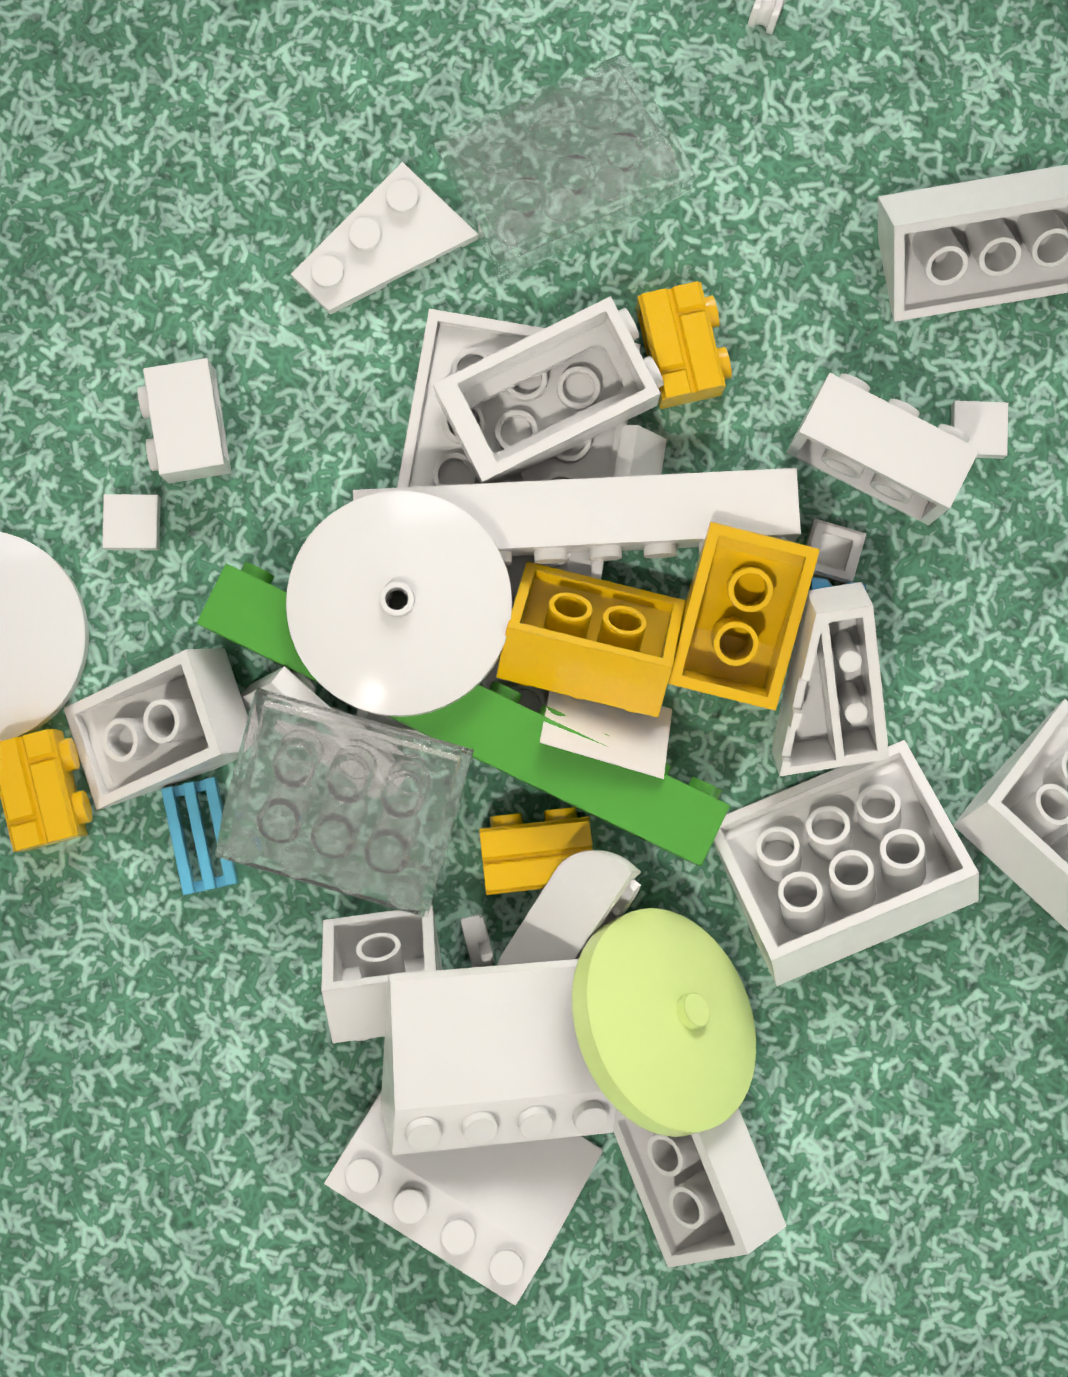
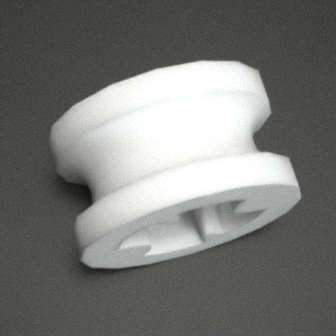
M755 0L747 26L754 28L756 25H763L766 28V33L772 35L785 0Z

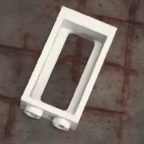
M611 296L433 383L435 396L480 484L502 483L658 405L661 394L658 388L664 385L661 373L651 356L642 358L634 342L635 339L639 338L634 320L626 308L618 311ZM601 348L606 352L622 383L620 392L500 452L491 451L472 413V409L475 406L590 349Z

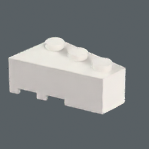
M862 582L808 591L773 737L772 754L779 777L890 759L874 609Z

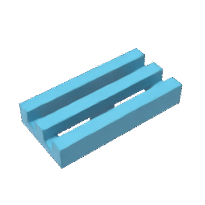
M217 777L162 788L161 791L183 895L239 883ZM206 791L223 876H214L197 795L198 792ZM185 796L202 880L194 882L177 797Z

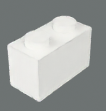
M208 358L144 368L145 386L138 387V400L143 418H151L153 438L146 439V452L151 470H159V475L168 484L232 473L216 370Z

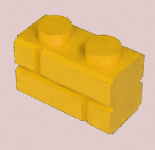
M698 281L674 286L671 289L665 288L639 295L636 302V312L647 357L651 356L656 363L664 385L658 388L661 393L658 401L659 409L721 396L726 386L725 380L732 378V369L726 347L717 348L712 328H717L720 325L714 296L704 297L701 282Z
M46 729L0 741V798L13 852H26L88 836L85 823L92 822V809L86 792L84 790L77 792L73 770L80 768L79 755L73 739H65L61 730Z
M576 807L545 810V822L523 824L522 813L491 816V828L479 829L486 895L544 889L557 867L565 859L579 852L593 850L589 817L577 818Z

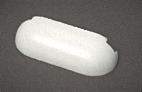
M589 850L568 857L557 867L503 951L498 965L579 959L588 940L600 927L624 915L641 887L635 880L641 871L627 859L608 851Z

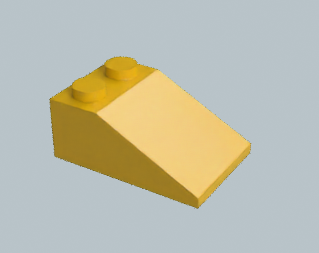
M710 521L685 601L668 684L776 711L820 549Z

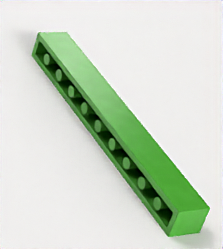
M244 562L241 570L226 563L196 623L210 632L283 667L285 666L289 670H294L320 684L308 671L295 649L287 621V592L271 585L275 576L248 562ZM492 681L489 689L478 685L459 701L431 713L407 717L387 716L696 866H702L730 805L718 800L722 793V790L695 777H692L687 785L668 776L672 766L667 763L665 765L664 779L539 743L543 722L594 742L597 741L545 717L546 707L557 716H567L553 708L542 705L539 713L518 704L522 694L496 681Z

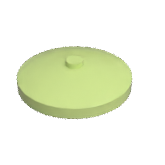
M658 908L638 909L617 917L600 927L583 948L578 959L572 986V1014L575 1032L584 1061L596 1084L613 1106L626 1118L656 1134L671 1137L687 1136L720 1125L729 1119L743 1102L753 1078L756 1060V1033L753 1013L744 985L731 960L720 945L703 928L690 919L669 910Z

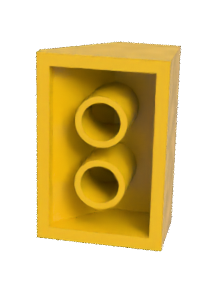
M527 561L512 608L511 620L507 624L505 632L507 637L501 652L496 678L658 718L673 667L685 600Z

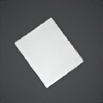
M549 691L547 706L567 716H557L546 707L545 717L597 742L543 722L539 743L664 779L672 716L671 708L661 706L657 718Z

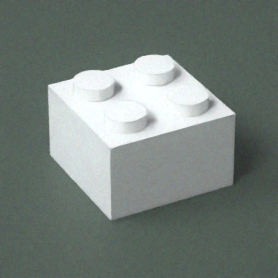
M432 905L323 920L321 991L333 1043L354 1040L363 1041L385 1036L388 974L442 970L441 953Z

